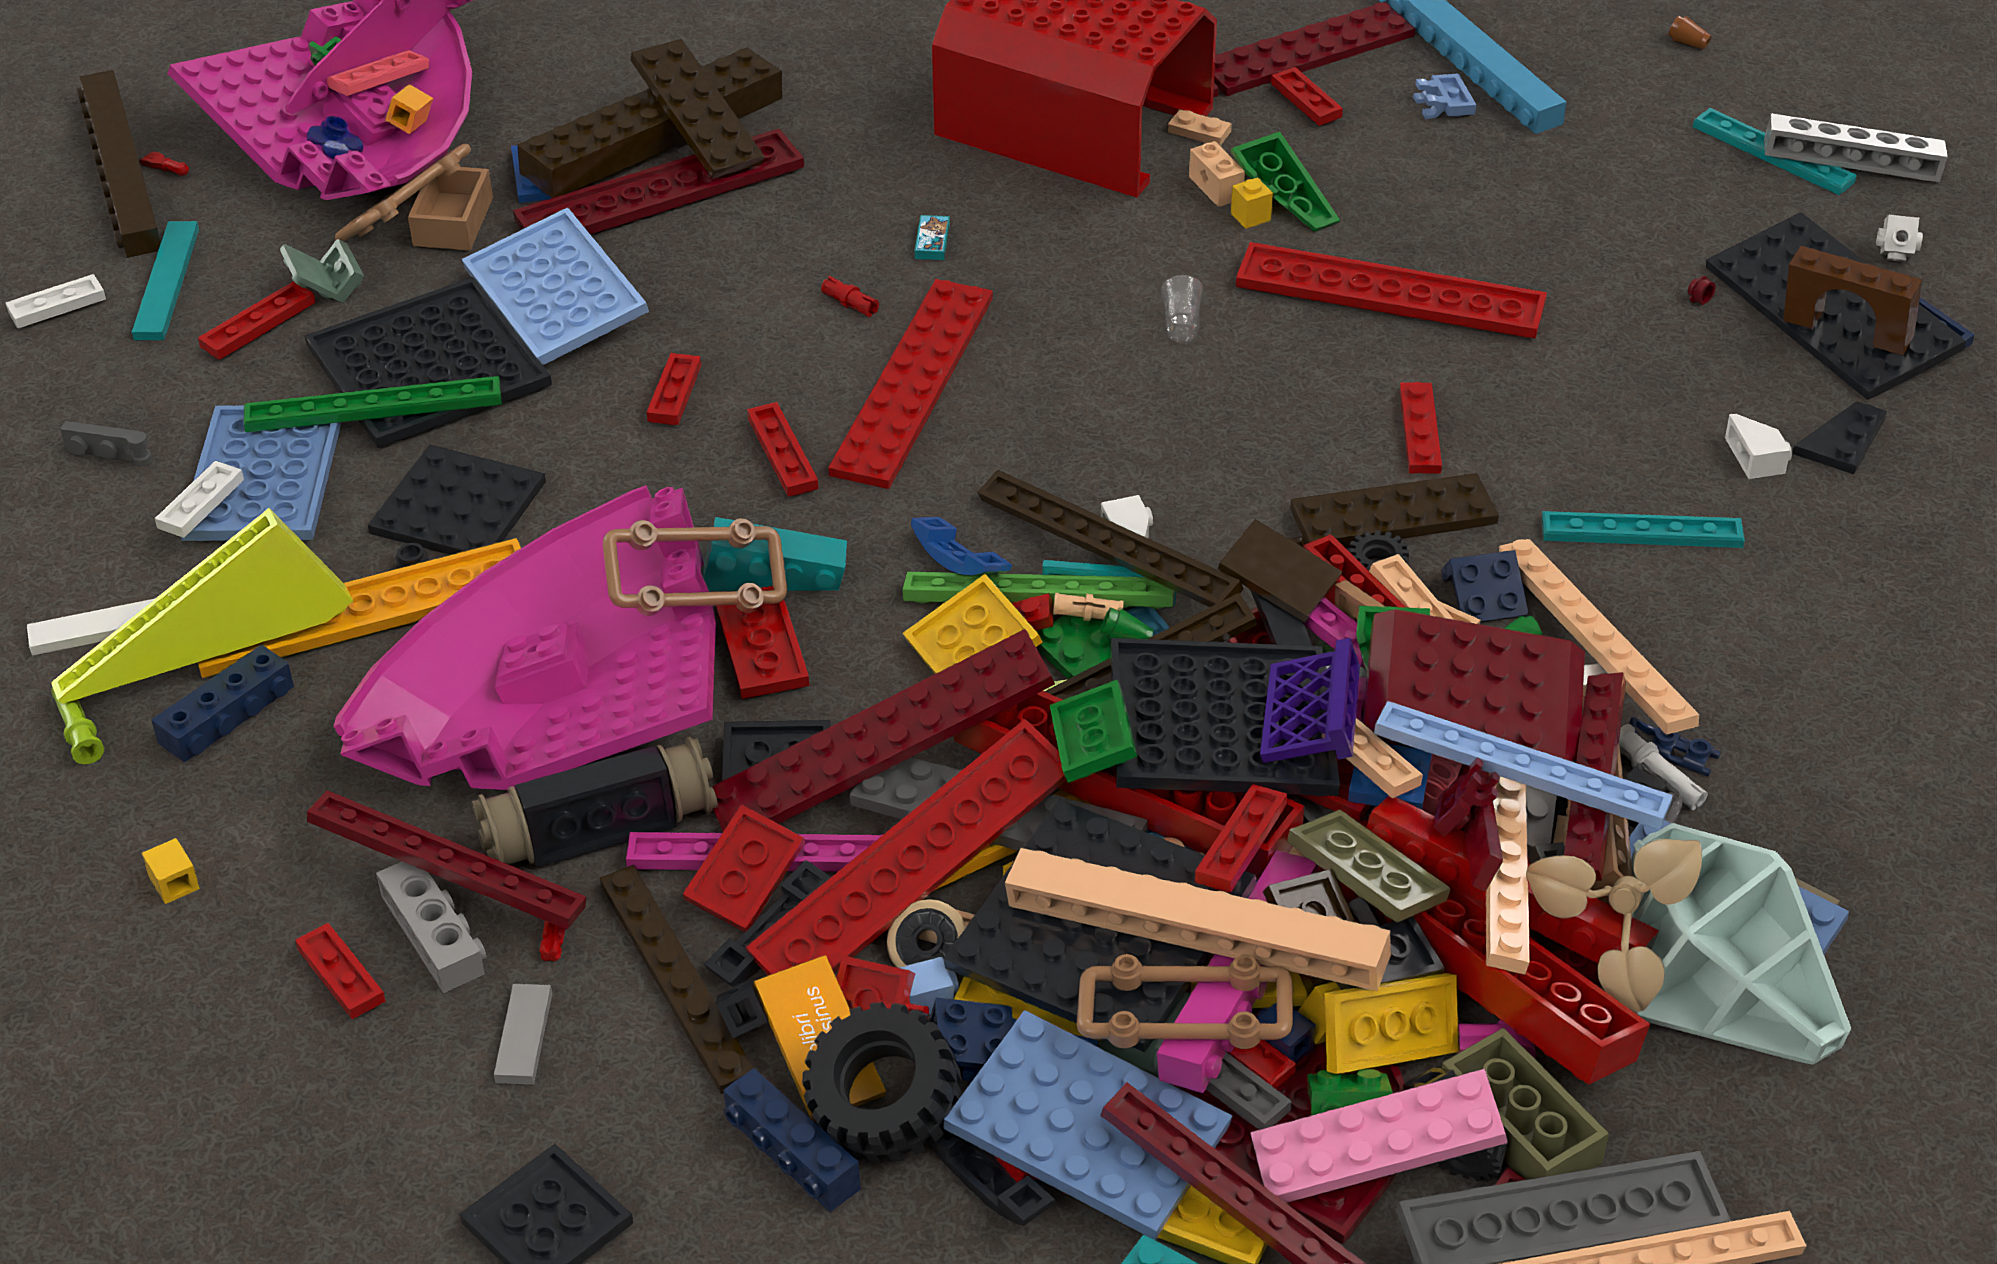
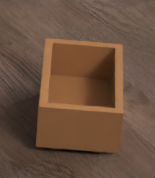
M461 167L449 177L442 173L420 190L408 216L413 246L471 250L493 199L489 169Z

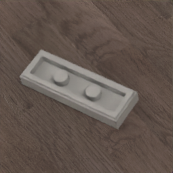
M513 984L494 1071L495 1083L534 1085L552 998L551 985Z

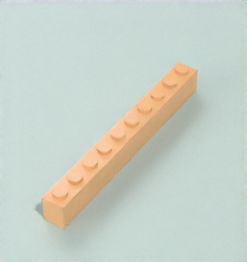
M1021 848L1005 881L1010 907L1231 958H1236L1239 955H1250L1261 965L1281 967L1288 971L1374 991L1379 989L1391 955L1390 930L1381 929L1375 925H1363L1345 921L1335 916H1323L1305 912L1299 908H1287L1269 904L1259 899L1251 900L1230 895L1223 891L1202 889L1188 883L1166 881L1151 875H1140L1122 871L1116 867H1104L1086 863L1080 859H1068L1050 855L1044 851H1032Z

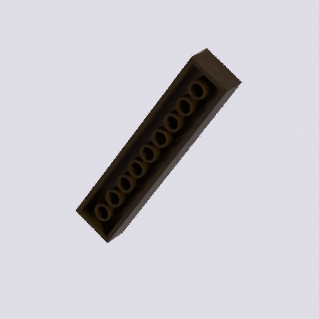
M747 47L702 66L738 119L782 99V70ZM650 88L638 94L628 96L619 102L604 106L600 110L578 117L574 121L557 126L548 132L533 136L529 140L517 144L520 175L526 177L548 196L554 198L570 193L686 142V140Z

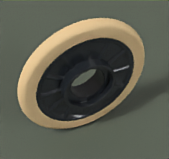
M920 900L912 903L889 928L887 948L892 963L895 967L900 968L939 957L944 958L966 928L964 920L953 907L941 901ZM924 931H934L937 935L936 946L930 951H922L918 946L919 936Z

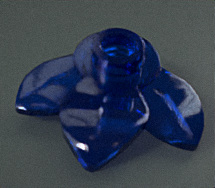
M328 116L326 120L322 121L320 126L310 127L306 135L307 141L321 145L324 154L333 160L335 156L346 154L349 150L362 152L364 148L361 139L350 133L348 123L338 116Z

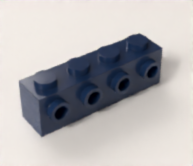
M261 644L151 719L158 744L184 763L193 756L202 753L206 747L222 736L231 733L239 724L251 716L257 715L261 709L278 697L284 696L294 687L289 663Z
M751 1069L723 1090L726 1107L724 1108V1114L730 1124L735 1128H739L760 1151L765 1152L778 1164L779 1168L786 1175L791 1176L797 1181L811 1198L821 1203L829 1212H832L861 1190L858 1161L757 1070Z

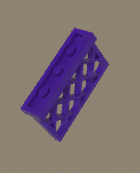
M1350 638L1336 640V647L1333 652L1271 664L1260 752L1263 763L1335 750L1338 759L1353 757L1360 664ZM1331 665L1321 674L1315 672L1320 667ZM1295 672L1286 681L1280 678V675ZM1306 678L1312 680L1303 688L1297 687ZM1322 686L1328 688L1320 696L1313 694ZM1287 693L1293 694V696L1284 703L1278 701ZM1304 700L1309 702L1301 711L1294 709ZM1320 709L1326 711L1317 719L1311 717ZM1285 715L1291 717L1282 726L1275 724ZM1302 723L1307 725V727L1298 734L1292 732ZM1317 732L1325 734V738L1309 741ZM1283 738L1288 740L1283 746L1272 748Z

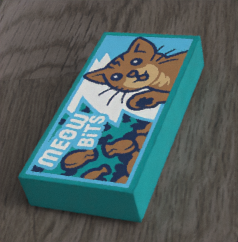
M920 215L915 245V259L945 260L950 216Z

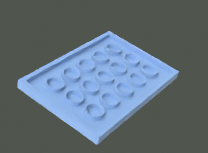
M568 207L462 259L464 268L470 276L477 280L531 352L543 365L649 312L645 300Z

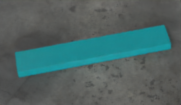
M1712 108L1707 109L1693 121V128L1835 194L1841 195L1856 181L1857 175L1838 166L1765 155L1764 132Z
M168 221L132 329L134 340H165L199 232L197 221Z
M1542 511L1541 517L1543 541L1743 548L1745 542L1741 518Z

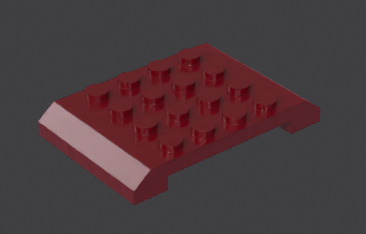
M1398 609L1376 613L1371 626L1362 723L1374 732L1380 714L1386 703L1390 701L1576 763L1582 724L1585 651L1570 640ZM1378 736L1387 744L1397 745L1398 743L1396 741H1392L1390 739Z

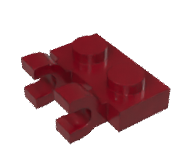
M1478 757L1469 766V771L1466 774L1463 772L1438 797L1433 828L1444 837L1453 828L1460 830L1469 821L1472 815L1470 810L1473 805L1486 806L1497 798L1498 791L1494 786L1499 783L1500 775L1494 771L1489 777L1481 778L1477 772L1482 769L1483 761ZM1476 789H1477V790H1480V791H1487V792H1485V793H1478V792L1476 791Z

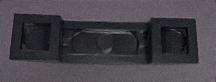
M805 859L781 884L783 894L737 942L729 937L704 963L705 968L732 987L752 977L761 967L746 951V946L830 879L831 876Z
M944 1124L941 1127L944 1135L936 1143L932 1139L928 1141L943 1163L985 1205L1011 1222L1024 1226L1055 1204L1054 1198L1030 1176H1026L1017 1182L994 1155L943 1129Z

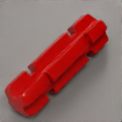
M547 921L544 922L542 938L544 939L540 944V957L545 962L549 960L556 962L561 957L562 948L560 946L563 944L565 929Z

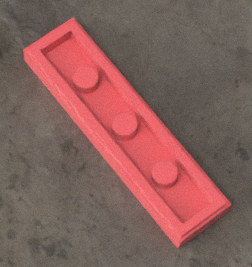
M407 50L329 76L327 78V85L330 89L349 96L429 68V59Z

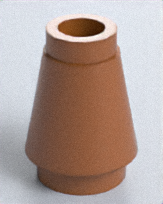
M1678 15L1668 32V35L1673 37V41L1703 50L1708 46L1712 38L1711 34L1707 33V31L1687 16L1683 18Z

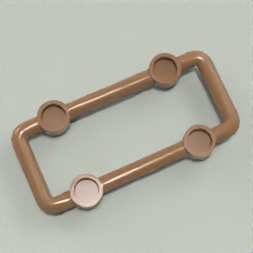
M467 143L461 144L433 163V166H429L349 222L335 234V239L345 242L355 235H358L360 238L374 228L372 224L380 218L385 223L399 213L396 207L442 173L449 177L459 170L461 166L458 162L471 152L470 145Z
M736 519L729 527L655 528L649 521L640 520L635 522L630 529L610 530L603 538L606 580L611 602L621 608H636L641 614L646 616L655 615L662 607L736 605L740 611L752 613L761 604L781 602L787 594L782 544L779 534L771 527L754 526L747 519ZM727 540L735 548H745L753 540H767L774 590L762 591L756 584L746 583L737 591L663 593L656 586L648 585L643 587L637 594L622 593L616 543L628 542L636 550H647L654 542Z
M1124 954L1117 957L1112 966L1090 967L1080 977L1077 1012L1079 1032L1087 1038L1109 1039L1110 1043L1118 1048H1130L1136 1045L1140 1039L1229 1040L1237 1048L1249 1049L1256 1046L1260 1040H1277L1286 1037L1291 1032L1293 1025V987L1290 973L1281 967L1260 966L1256 959L1250 955L1237 956L1230 966H1142L1135 956ZM1095 982H1112L1116 988L1125 991L1138 988L1142 982H1230L1232 987L1240 991L1253 990L1259 986L1260 982H1276L1277 1023L1260 1024L1250 1012L1235 1014L1229 1023H1139L1138 1019L1127 1011L1117 1012L1109 1023H1093Z

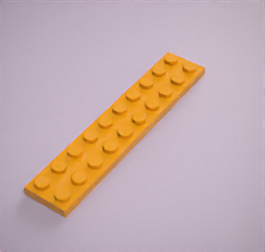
M517 538L345 582L344 584L353 602L348 605L343 613L334 616L326 623L197 662L201 676L204 678L219 674L261 644L279 657H284L420 621L482 572L521 549Z

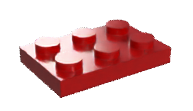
M741 804L685 889L683 898L735 928L746 932L754 924L805 845V839Z

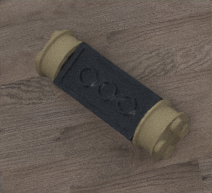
M686 737L684 744L666 749L661 745L645 748L514 785L515 789L513 786L508 787V793L485 799L481 794L478 795L477 800L472 801L477 822H480L481 827L478 830L480 843L483 851H486V855L508 865L527 860L529 864H534L535 862L536 867L629 841L630 832H662L676 828V822H681L683 815L700 810L709 814L718 805L715 792L708 784V779L713 778L710 762L707 757L703 758L698 739H692L691 737Z

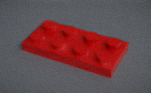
M773 586L761 588L762 591L774 590ZM785 599L776 604H761L752 613L742 612L736 605L715 606L742 699L810 686L809 675Z

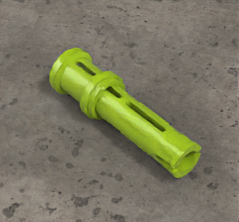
M52 687V696L56 701L66 726L64 729L65 740L72 745L71 754L73 759L80 764L96 762L102 757L104 746L102 741L96 737L97 730L95 724L85 717L78 699L62 704L57 700Z

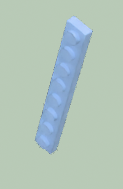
M1390 701L1386 703L1375 725V735L1468 766L1478 757L1483 761L1481 769L1489 773L1495 771L1500 777L1657 829H1661L1673 797L1671 794Z

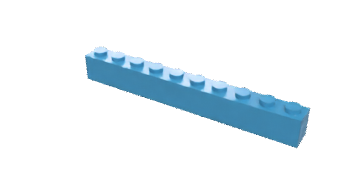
M1379 0L1381 3L1386 2L1415 27V31L1426 42L1434 46L1442 56L1448 58L1459 70H1462L1474 83L1483 88L1490 97L1497 100L1506 111L1512 113L1524 126H1527L1535 134L1563 124L1566 101L1446 0Z

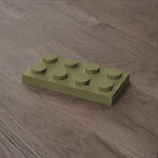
M1341 810L1289 831L1287 843L1324 870L1332 869L1336 879L1395 922H1400L1447 901L1450 888Z

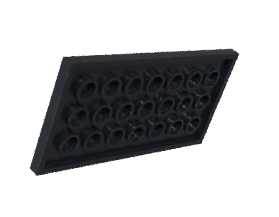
M1802 212L1706 259V268L1866 400L1882 394L1965 350L1966 340L1920 304L1918 306L1914 337L1903 355L1873 347L1876 317L1872 307L1859 295L1841 289L1826 292L1824 311L1813 329L1783 321L1789 264L1800 246L1867 264Z

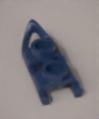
M1634 716L1630 718L1629 724L1635 728L1637 735L1636 727L1649 735L1655 736L1652 742L1657 745L1659 754L1665 760L1705 776L1710 775L1711 769L1706 768L1705 764L1709 756L1718 759L1721 751L1715 750L1708 741L1704 739H1694L1691 741L1681 737V734L1677 732L1666 735L1660 728L1650 726ZM1677 749L1686 754L1682 759L1671 755L1672 750Z

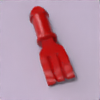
M150 152L139 160V164L162 169L165 172H174L179 176L187 175L189 172V167L185 162L180 163L170 158H165L159 152Z

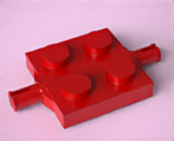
M842 956L836 979L849 1009L861 1006L863 1010L870 1009V1004L876 1002H884L886 1008L891 1009L893 1003L906 1005L909 1012L916 1009L921 1013L929 1015L928 1006L910 1003L909 996L916 973L906 969Z

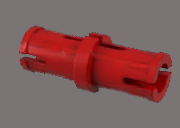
M828 276V280L825 279L822 283V293L841 302V306L845 308L850 307L857 310L868 318L879 309V301L863 294L853 284H844L833 276Z

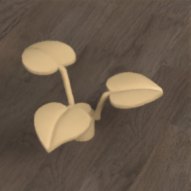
M1673 839L1651 841L1640 848L1635 856L1634 873L1637 878L1624 876L1618 879L1613 887L1605 886L1604 889L1596 891L1590 890L1596 879L1594 869L1587 862L1577 857L1552 856L1538 860L1528 866L1526 877L1537 902L1547 913L1559 918L1574 917L1585 909L1587 897L1598 898L1607 895L1609 896L1612 908L1624 914L1621 940L1622 951L1608 950L1602 954L1598 964V977L1606 993L1630 1010L1644 1011L1660 991L1664 982L1665 971L1660 957L1651 949L1637 946L1629 950V935L1633 911L1638 908L1644 893L1650 889L1654 898L1665 905L1678 903L1688 897L1694 889L1701 871L1702 850L1700 842L1698 840Z

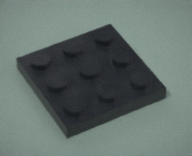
M553 1144L459 1214L461 1224L503 1264H581L633 1224L632 1213L556 1144Z

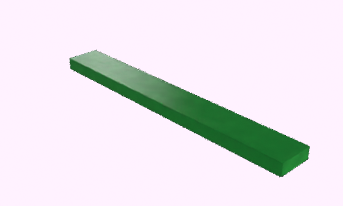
M499 376L245 403L244 428L245 432L502 405Z

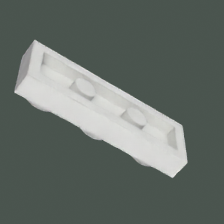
M92 274L6 302V306L16 327L21 328L106 300L103 288L95 275Z
M214 461L155 518L157 528L184 538L244 480L242 470Z

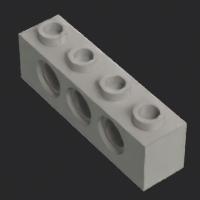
M405 862L397 863L376 873L381 897L443 993L485 974L482 962L486 958L485 949L479 938L472 939L469 935L470 928L462 913L456 915L452 898L446 889L440 891L436 875Z

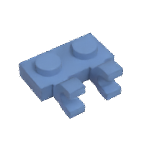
M1459 74L1432 75L1429 81L1426 79H1416L1415 84L1417 88L1424 90L1421 93L1413 94L1416 104L1426 102L1428 106H1432L1428 109H1422L1425 119L1437 118L1442 112H1446L1447 116L1456 117L1475 114L1476 103Z

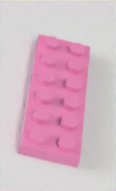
M1485 1069L1250 1132L1264 1187L1285 1203L1508 1143Z

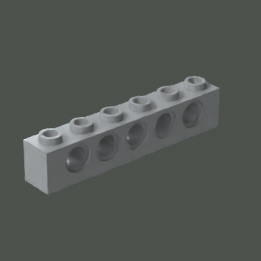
M1772 113L1764 137L1765 155L1939 183L1948 157L1945 140Z

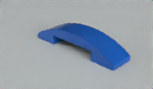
M912 518L911 526L922 546L932 558L948 570L963 575L998 574L1011 571L1012 564L996 553H973L956 542L957 528L942 518Z

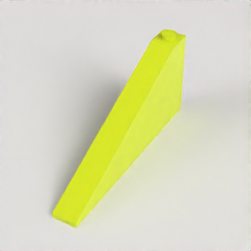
M268 508L51 683L57 700L64 704L326 623L334 616L343 613L348 605L353 602V599L345 584Z

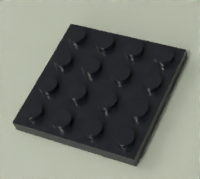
M429 445L368 524L369 534L403 543H417L423 548L449 555L503 542L545 484V473Z

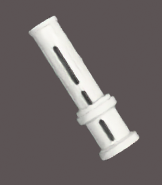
M1631 724L1621 727L1619 738L1620 753L1631 761L1633 768L1637 767L1666 781V789L1682 800L1691 810H1695L1696 806L1699 807L1704 803L1708 793L1659 754L1657 745L1643 740L1635 733V728Z

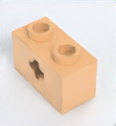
M1216 141L1190 149L1189 177L1218 207L1231 203L1232 185L1244 182L1245 171Z

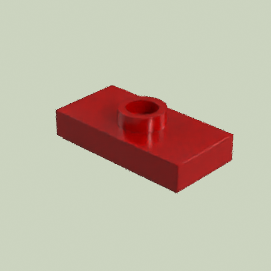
M1260 1040L1256 1046L1249 1049H1241L1234 1046L1231 1052L1227 1051L1229 1055L1275 1089L1296 1072V1063L1265 1040Z

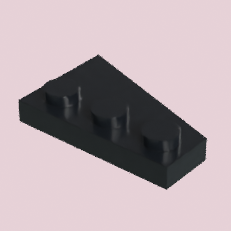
M1856 401L1795 444L1792 454L1855 474L1884 423L1887 411Z
M830 720L724 722L722 781L831 727Z
M1413 916L1400 922H1386L1379 927L1390 930L1391 955L1380 984L1438 975L1444 972L1445 967ZM1336 982L1340 990L1357 988V986Z

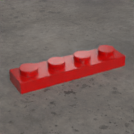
M293 281L198 337L199 346L220 360L316 303L314 293L307 288L300 287Z
M1400 382L1399 392L1409 474H1441L1442 460L1432 383Z
M774 402L747 409L748 421L787 496L790 497L819 489L818 478L778 403Z
M1252 784L1195 870V882L1231 893L1285 809L1287 794Z

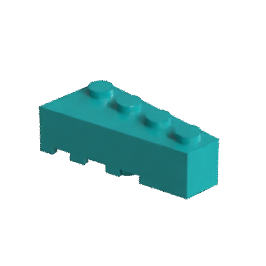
M715 517L713 527H729L735 520ZM771 527L777 531L781 539L787 591L839 590L846 565L847 540ZM727 540L709 541L704 561L705 566L703 567V579L709 591H737L746 583H754L760 588L773 586L767 540H753L745 548H735Z

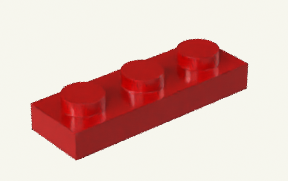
M1296 67L1272 75L1271 85L1318 126L1342 118L1343 108Z
M670 353L647 410L648 422L679 425L702 366L701 356Z
M329 923L295 940L297 950L351 1019L386 1002L383 990Z

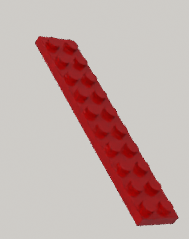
M1254 242L1249 243L1236 276V287L1534 339L1537 336L1547 297V292Z
M935 279L829 465V476L890 489L993 300V290Z
M1024 719L746 946V951L768 976L825 955L833 973L839 970L842 956L851 958L856 956L885 932L912 903L927 897L1063 784L1067 779L1062 770L1059 751Z

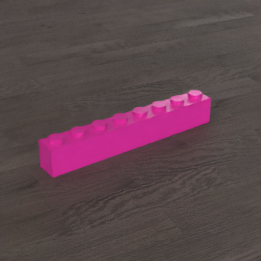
M1276 850L1248 899H1259L1267 902L1262 891L1268 885L1318 873L1319 865L1309 858ZM1215 954L1208 966H1230L1235 958ZM1198 982L1174 1023H1229L1233 1016L1239 1012L1252 1013V1006L1256 999L1263 997L1267 982H1260L1257 988L1250 991L1237 990L1232 987L1230 982ZM1164 1039L1157 1051L1159 1081L1204 1093L1211 1078L1216 1079L1218 1077L1222 1059L1226 1052H1231L1234 1046L1229 1040Z

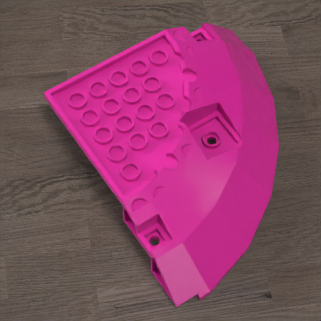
M352 0L311 9L302 35L299 37L170 64L167 73L274 182L296 190L315 185L322 192L320 198L324 200L369 193L407 183L446 155L469 112L472 69L462 31L449 11L410 50L429 59V68L349 96L335 90H330L327 98L294 114L287 113L285 110L286 104L306 75L315 67L310 59L311 53L308 44L313 41L323 47L335 36L342 40L381 0ZM409 84L434 98L427 121L410 134L385 120L392 97Z
M646 485L629 491L555 527L482 572L424 616L369 669L337 715L334 728L338 735L342 736L343 745L340 754L417 785L431 786L433 776L457 769L463 771L471 788L508 790L510 786H513L515 789L514 785L570 770L712 720L716 629L713 606L662 607L655 615L646 616L641 614L636 608H621L614 605L609 598L603 553V538L606 533L614 529H630L635 522L640 520L649 521L655 528L694 527L683 488L674 490L673 487H666L659 490L654 498H651ZM698 541L654 542L647 550H636L628 542L616 543L623 594H637L643 587L648 585L656 586L663 593L709 592L701 575V567L705 565Z

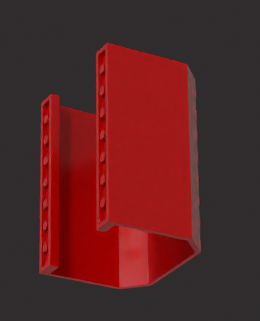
M950 0L945 5L932 42L934 135L1137 198L1150 183V174L1141 171L1142 106L1174 116L1179 109L1192 111L1203 116H1207L1213 109L1217 18L1206 8L1179 0Z

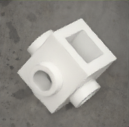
M1888 215L1884 220V227L1879 228L1877 233L1876 246H1881L1880 254L1888 255L1887 260L1905 262L1906 257L1911 258L1915 254V250L1920 251L1922 233L1918 232L1919 218ZM1896 237H1900L1902 242H1899Z

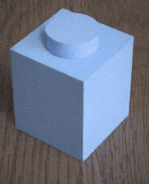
M942 957L900 967L901 969L916 973L909 996L910 1003L928 1006L929 1014H931L936 998L954 999V993H957L959 988L955 972L948 971L945 968Z

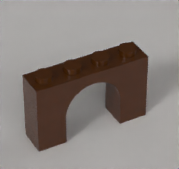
M1800 246L1789 264L1783 321L1813 329L1824 311L1826 292L1836 289L1847 290L1866 300L1875 313L1876 325L1873 347L1903 355L1914 337L1922 279Z

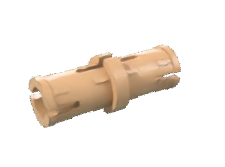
M1055 593L1053 615L1083 617V621H1090L1091 618L1103 620L1110 607L1116 610L1119 607L1123 609L1124 601L1093 598V594H1086V597Z

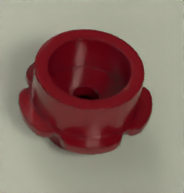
M1700 276L1698 279L1692 280L1687 291L1688 295H1690V302L1706 304L1713 298L1716 286L1710 279H1707V276Z

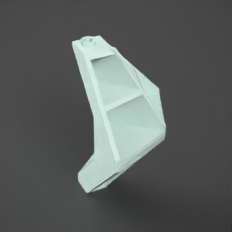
M1674 823L1649 834L1643 840L1638 839L1633 844L1635 851L1632 856L1633 876L1637 878L1634 873L1636 854L1645 844L1659 839L1698 840L1702 850V866L1694 889L1684 900L1675 904H1661L1654 898L1650 889L1644 893L1638 908L1633 911L1634 918L1659 930L1652 951L1660 957L1665 971L1663 985L1644 1011L1633 1012L1649 1023L1812 1065L1841 1049L1851 1030V1026L1792 869L1776 851Z

